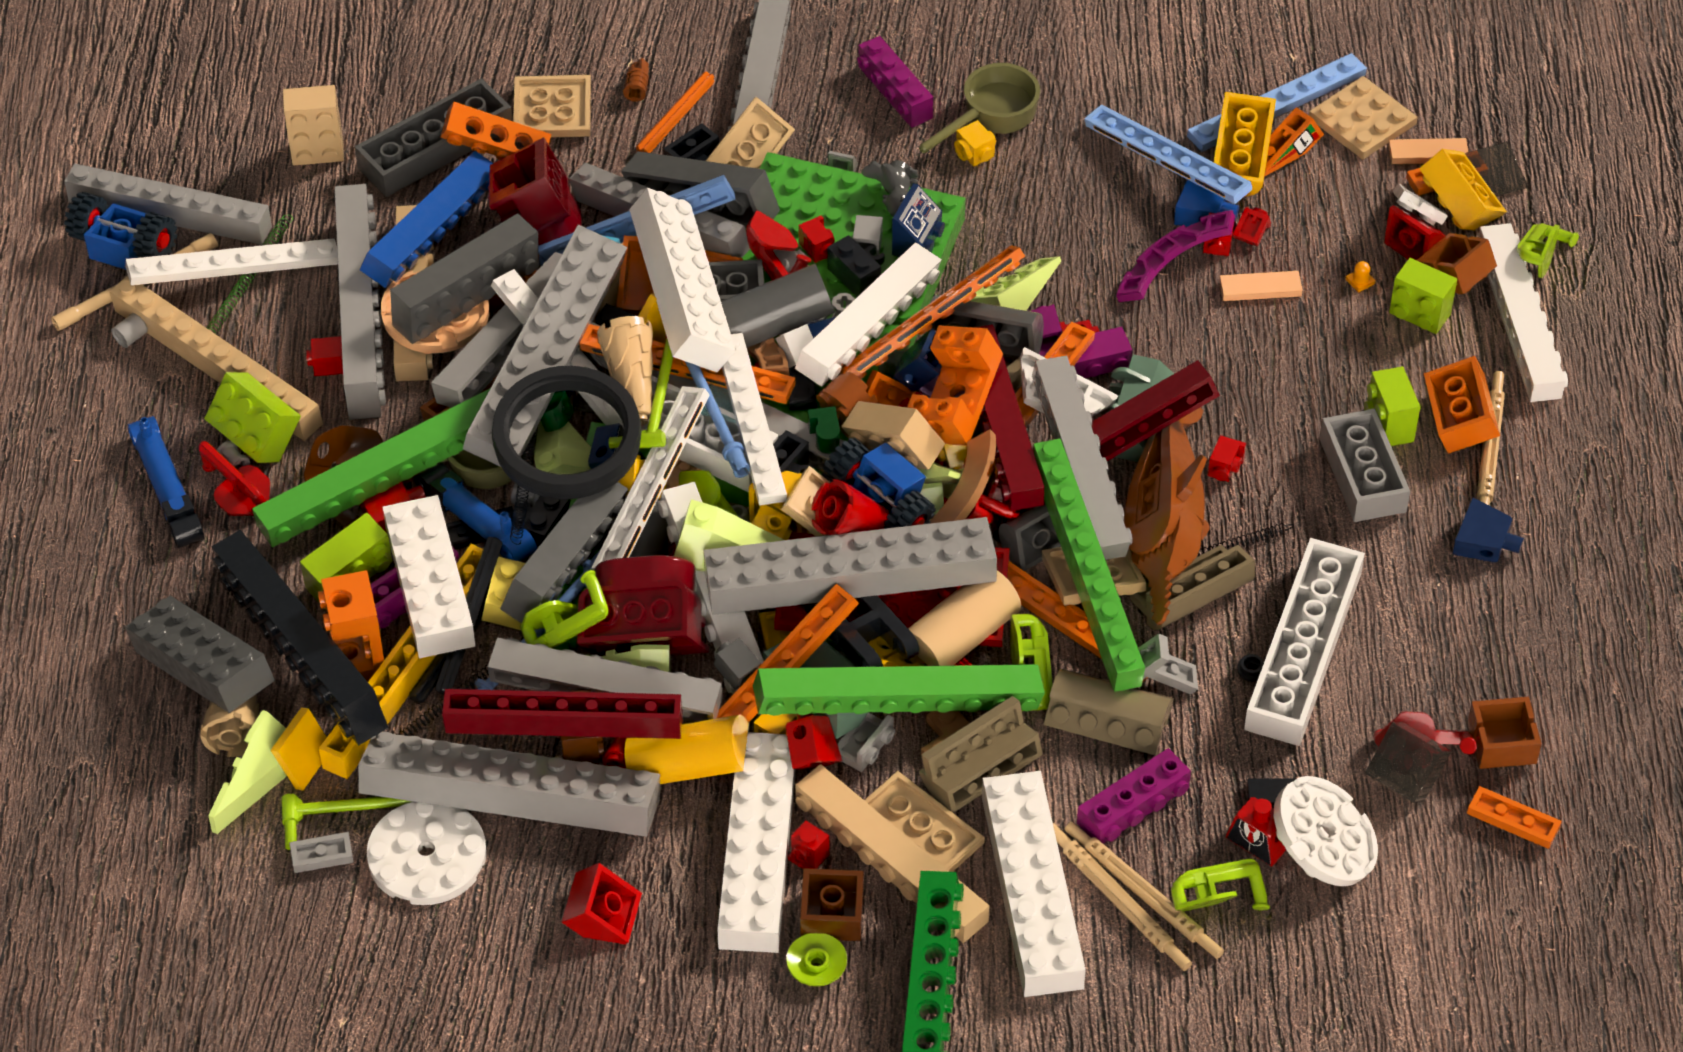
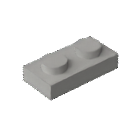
M349 832L289 842L294 873L354 863Z

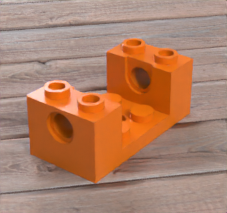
M939 325L930 349L942 366L941 372L931 397L912 394L907 408L917 409L945 444L967 446V442L973 436L1003 352L987 328ZM965 391V393L960 395L958 398L955 397V395L958 392Z
M365 570L321 579L323 591L318 592L321 609L327 608L328 612L322 614L325 630L330 631L332 640L368 682L384 661L378 617L368 572Z

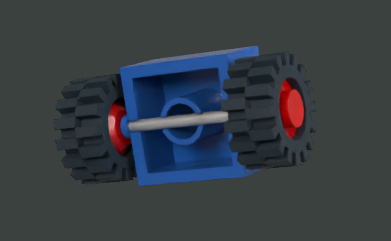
M87 192L77 193V197L71 199L73 203H69L67 206L69 212H65V217H67V220L64 221V225L67 226L65 231L68 232L70 237L86 242L89 259L126 270V259L171 255V247H175L176 243L173 241L177 239V234L174 233L177 231V226H174L176 222L170 217L150 212V214L114 203L109 207L106 205L108 202L103 197Z
M849 438L848 441L842 442L841 447L837 446L835 448L836 452L834 454L831 453L829 455L830 459L826 460L825 467L822 468V476L830 482H833L832 479L842 480L885 507L890 514L886 517L888 520L884 522V529L931 523L929 520L934 517L935 514L933 513L936 511V508L920 493L926 476L889 444L884 443L870 451L856 438Z

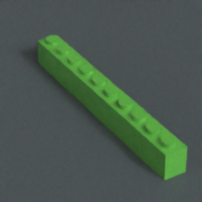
M490 389L252 508L257 527L271 547H274L306 530L312 529L329 518L336 517L341 512L355 505L363 503L374 495L385 492L390 487L408 480L428 468L434 467L437 463L463 451L466 434Z
M1059 438L1034 443L1033 452L1044 484V501L1112 688L1116 692L1142 687L1145 665L1062 441Z
M1038 664L758 668L753 683L758 714H769L772 716L780 714L807 715L811 713L833 715L837 713L864 714L868 712H883L885 714L893 712L920 713L924 711H939L941 713L949 711L975 712L991 710L1012 696L1020 701L1022 711H1031L1038 709L1045 694Z

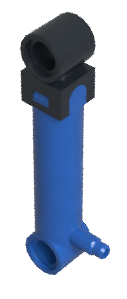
M143 417L139 421L127 424L134 448L140 455L177 548L205 540L199 518L195 513L189 495L186 494L163 442L155 417Z
M439 462L434 467L428 468L415 476L416 485L422 486L426 497L438 495L444 513L450 510L485 540L488 537H496L503 543L500 551L501 557L521 562L533 555L537 550L535 540L525 529H523L522 538L517 539L522 534L516 535L513 533L510 540L512 523L509 513L504 511L500 515L466 489L463 479L452 470L449 471L443 463Z

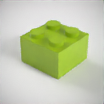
M1409 258L1395 277L1389 313L1424 330L1437 334L1451 315L1457 278Z
M1404 367L1372 372L1370 383L1367 384L1368 398L1364 402V410H1376L1391 446L1414 442L1420 404Z

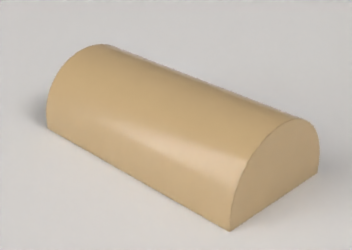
M997 571L996 582L960 586L908 628L915 636L920 651L916 656L928 666H953L1010 620L1011 615L1021 611V601L1014 586L999 571Z

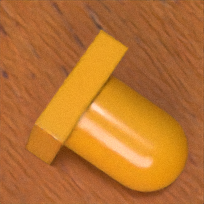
M1365 261L1358 262L1354 267V272L1346 275L1345 279L1358 293L1371 287L1376 281L1370 275V266Z

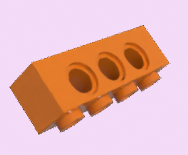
M453 102L447 110L440 138L446 139L452 145L471 147L472 151H477L480 154L489 153L495 155L498 160H501L519 150L516 148L515 142H519L526 147L544 137L549 144L551 134ZM466 126L473 127L476 134H470L466 130ZM490 134L497 135L500 138V143L493 141Z

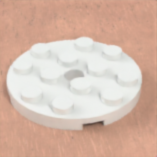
M1313 776L1297 778L1279 792L1274 804V821L1277 837L1308 876L1335 886L1356 884L1370 873L1376 864L1378 845L1375 832L1365 813L1362 816L1351 803L1353 798L1347 792L1330 781Z
M420 802L404 804L386 814L373 829L367 845L369 870L378 887L392 898L396 896L409 900L410 904L414 905L438 904L464 893L477 880L476 876L482 866L485 865L487 854L483 830L475 817L468 811ZM423 846L434 850L429 856L419 854Z

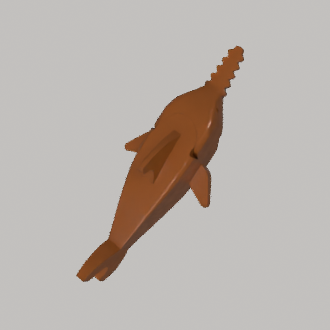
M1198 408L1148 438L1133 474L1126 506L1123 509L1125 527L1129 528L1132 534V544L1129 545V549L1132 551V561L1149 580L1148 587L1151 588L1149 595L1153 597L1151 600L1153 605L1151 612L1154 613L1151 620L1158 625L1165 622L1170 612L1167 609L1171 603L1168 600L1171 595L1169 589L1172 586L1170 581L1182 573L1195 560L1201 547V541L1206 537L1210 529L1209 523L1204 520L1205 498L1201 480V473L1207 458L1200 455L1195 460L1185 429L1201 419L1204 411L1202 408Z

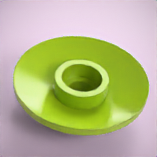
M809 933L799 937L789 947L786 957L787 967L791 975L797 981L809 986H824L833 983L841 977L847 966V953L844 946L835 937L825 933ZM820 963L821 966H813V964Z

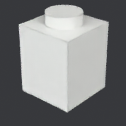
M807 324L776 338L779 347L783 349L789 368L797 364L802 349L813 340Z

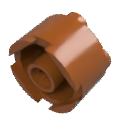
M847 371L844 374L842 372L818 393L816 399L821 408L835 406L840 430L846 437H849L842 428V425L857 402L863 401L877 404L879 402L875 395L870 398L865 391L868 386L864 381Z

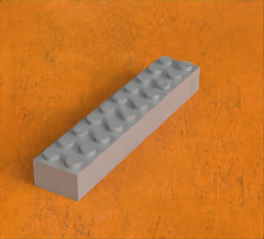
M366 184L335 186L343 382L349 420L382 417L381 406H386L385 389L380 390L385 385L384 369H379L384 365L383 349H378V347L383 345L382 329H377V327L382 325L381 310L376 309V307L381 305L380 290L375 289L380 284L360 271L367 252L377 244V233L372 231V229L377 228L375 212H370V210H374L373 194L367 193Z
M581 225L577 226L466 434L463 450L500 466L493 447L492 425L495 410L501 398L516 382L536 371L550 367L570 365L588 325L592 323L623 263L627 250L626 246ZM555 392L534 399L514 419L509 438L514 450L520 457L523 455Z
M987 517L704 550L705 577L712 615L818 603L835 584H838L854 598L989 583L996 582L997 556Z
M381 732L370 739L358 765L359 793L645 837L648 835L659 804L660 774L646 770L625 769L618 766L598 765L590 762L564 760L559 757L551 758L531 753L511 752L504 749L477 747L472 744H457L445 740L437 741L417 736L397 735L390 732Z

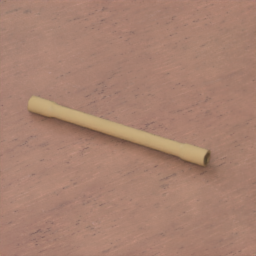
M209 233L174 254L211 251L218 247V242L214 235ZM114 286L51 317L56 330L61 331L78 322L82 317L112 302L109 291Z

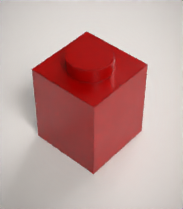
M341 336L311 339V350H306L308 366H313L314 376L343 374Z

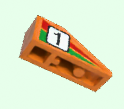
M1297 107L1270 136L1264 177L1308 153L1324 135L1315 120Z

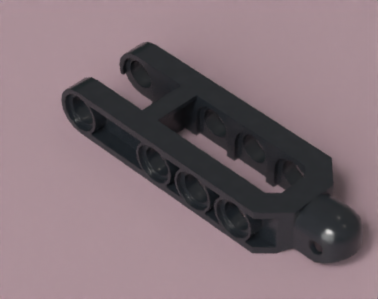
M877 595L855 598L859 603L856 606L858 613L862 616L851 622H848L845 618L829 636L830 640L855 667H883L879 655L868 643L879 636L892 650L896 649L907 660L918 655L920 651L918 642L912 632ZM818 603L801 604L800 606L808 614Z

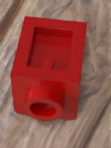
M1245 207L1233 237L1258 247L1266 228L1271 226L1268 213L1257 207H1254L1253 210Z

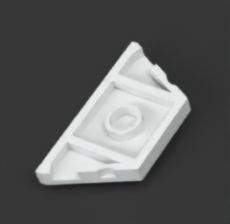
M1399 183L1393 190V193L1398 198L1397 203L1410 212L1413 209L1419 211L1420 218L1433 226L1436 222L1442 225L1448 217L1444 211L1407 190Z
M1024 347L1020 355L1023 403L1044 413L1032 379V372L1035 361L1046 358ZM1077 374L1076 383L1078 388L1083 390L1084 407L1086 411L1091 413V417L1114 405L1118 395Z

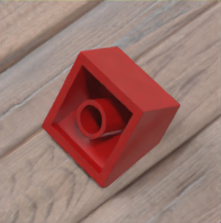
M1392 205L1389 208L1384 244L1406 259L1412 258L1417 260L1446 236L1440 230L1405 208Z
M597 863L575 873L561 923L584 938L627 944L629 943L642 893L602 864Z

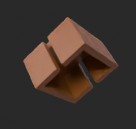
M1455 233L1447 234L1417 259V261L1457 278L1455 290L1457 294L1469 292L1476 283L1487 277L1488 273L1497 267L1489 239L1473 236L1468 238L1467 235Z
M1529 697L1472 701L1467 722L1470 733L1477 743L1475 754L1479 769L1537 764L1542 743L1536 722L1534 723L1535 717Z

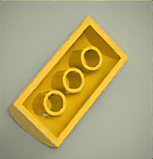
M1225 92L1214 163L1251 181L1253 190L1244 196L1248 197L1257 194L1263 187L1276 99Z
M734 715L682 724L681 739L626 738L624 751L626 768L660 774V784L741 772L744 768L749 723L744 716Z

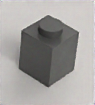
M738 638L732 643L730 641L723 643L716 650L717 655L713 664L736 690L756 671L761 662L745 643Z

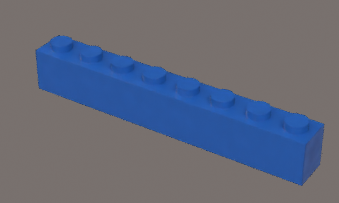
M474 151L367 252L360 271L384 288L393 281L398 282L405 273L406 268L411 269L416 264L420 254L425 256L432 247L433 242L438 243L443 238L447 228L452 230L457 224L459 217H465L469 213L473 203L476 205L480 203L486 191H488L490 165L493 162L477 151Z

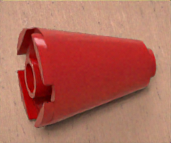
M832 479L833 482L831 483L825 482L815 494L811 510L815 511V520L812 519V524L817 532L826 536L884 529V522L888 520L886 517L890 514L885 507L842 480Z

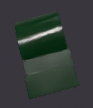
M566 391L554 393L541 418L546 432L556 431L564 427L574 412Z
M835 406L808 410V429L810 434L816 433L817 449L826 454L834 453L836 451L835 448L840 446V427Z

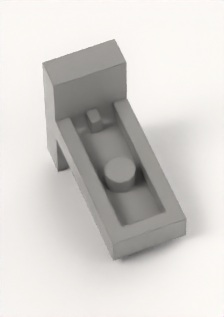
M1158 633L1138 648L1145 665L1143 679L1146 677L1190 695L1198 690L1196 665L1169 655L1168 637Z

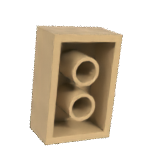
M335 85L283 89L284 115L293 166L344 161L343 136Z
M858 401L842 425L844 431L849 435L848 438H856L870 451L887 443L914 467L929 470L945 445L944 441L920 412L914 408Z

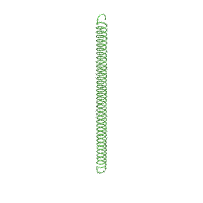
M279 219V222H277V225L274 227V229L272 230V232L270 233V235L267 237L268 239L265 240V242L263 243V245H264L265 243H266V245H267V243H270L271 245H273V244L269 241V239H270L269 237H271V236L276 237V236L274 235V233L279 234V233L276 231V229L280 230L278 226L283 227V226L280 224V223H284V222H280L281 219ZM242 274L240 280H238V283L235 285V287H233L231 294L228 295V297L224 301V304H222L221 308H219V313L223 312L228 317V314L223 310V308H227L222 306L228 305L227 301L231 300L230 298H233L232 294L236 295V293L234 294L232 292L237 291L242 296V293L238 291L237 287L241 288L239 284H242V277L243 279L244 277H246L250 280V283L252 282L251 279L247 277V275L243 276L244 274ZM218 312L207 326V329L212 328L211 326H214L213 322L219 319L218 315L220 314Z

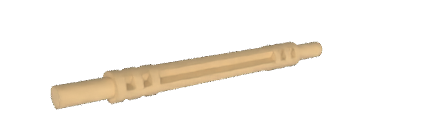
M1495 371L1493 374L1492 390L1489 393L1500 432L1505 398L1503 392L1504 373L1502 371ZM1500 436L1484 441L1482 447L1476 498L1489 506L1494 496Z
M1073 822L1067 824L1065 831L1079 842L1102 867L1115 876L1192 943L1197 942L1216 959L1222 956L1224 949L1204 933V928L1198 925L1185 912L1175 911L1174 903L1109 850L1096 837L1091 838Z
M1053 823L1056 841L1063 848V853L1161 953L1165 952L1183 971H1186L1192 965V962L1174 945V939L1076 840L1072 841Z

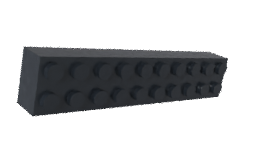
M239 530L211 546L215 555L212 561L218 572L223 574L220 581L228 593L234 592L233 597L240 608H247L245 611L253 624L257 622L260 624L258 627L266 640L272 639L271 643L279 656L283 654L286 656L284 658L291 671L295 672L297 670L299 672L298 677L306 689L308 687L312 688L311 692L319 705L323 703L326 705L325 710L333 722L336 720L340 722L338 725L346 738L352 737L359 746L389 728L374 689L245 534Z

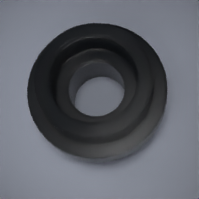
M1245 655L1238 662L1237 673L1246 681H1258L1264 662L1258 655Z

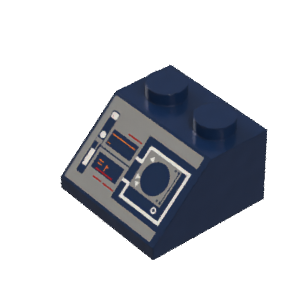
M912 184L892 219V255L899 258L915 242L932 253L934 241L937 237L940 238L944 231L945 223L942 222V210L918 184Z

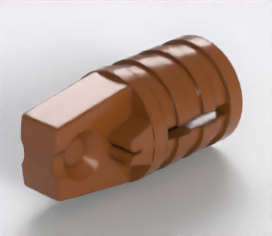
M643 58L631 64L626 74L623 94L626 99L633 102L642 101L646 96L649 81V63Z

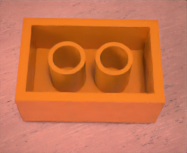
M1476 356L1424 373L1438 435L1448 454L1500 436L1485 374Z

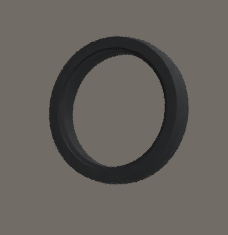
M556 366L536 371L522 378L504 394L495 410L492 425V441L501 468L517 485L531 493L547 498L577 499L606 490L617 483L630 470L640 448L641 421L632 396L614 378L587 367ZM557 391H581L595 395L610 404L622 420L624 434L619 447L612 456L593 469L575 474L545 472L525 462L511 444L509 436L514 419L528 403L540 396Z

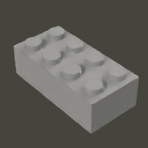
M1369 409L1323 418L1320 442L1353 522L1407 512L1410 489L1376 410Z

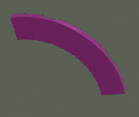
M1233 210L1201 217L1200 222L1186 228L1182 225L1157 240L1137 258V264L1131 271H1127L1116 294L1118 302L1144 299L1154 277L1176 256L1202 242L1231 235L1235 220Z

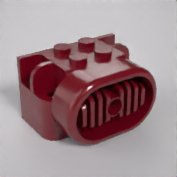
M544 137L490 165L489 196H487L491 210H497L500 214L501 222L518 213L538 231V246L571 234L578 225H581V209L570 193L569 179Z
M653 555L610 559L599 563L595 567V576L604 594L608 606V615L604 620L577 635V644L591 654L601 657L606 656V651L615 649L617 654L631 651V646L669 645L670 655L709 653V646L701 641V628L706 626V619L701 615V599L695 593L696 567L691 561L675 556ZM587 588L579 596L578 612L593 604Z

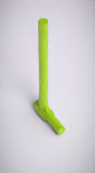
M667 338L647 430L641 431L640 448L665 447L666 435L664 431L659 429L673 362ZM623 436L610 437L609 447L618 448Z
M285 794L282 796V824L285 826V848L291 850L289 842L297 841L296 825L303 819V815L392 808L413 801L387 797H371L302 803V800L297 795Z

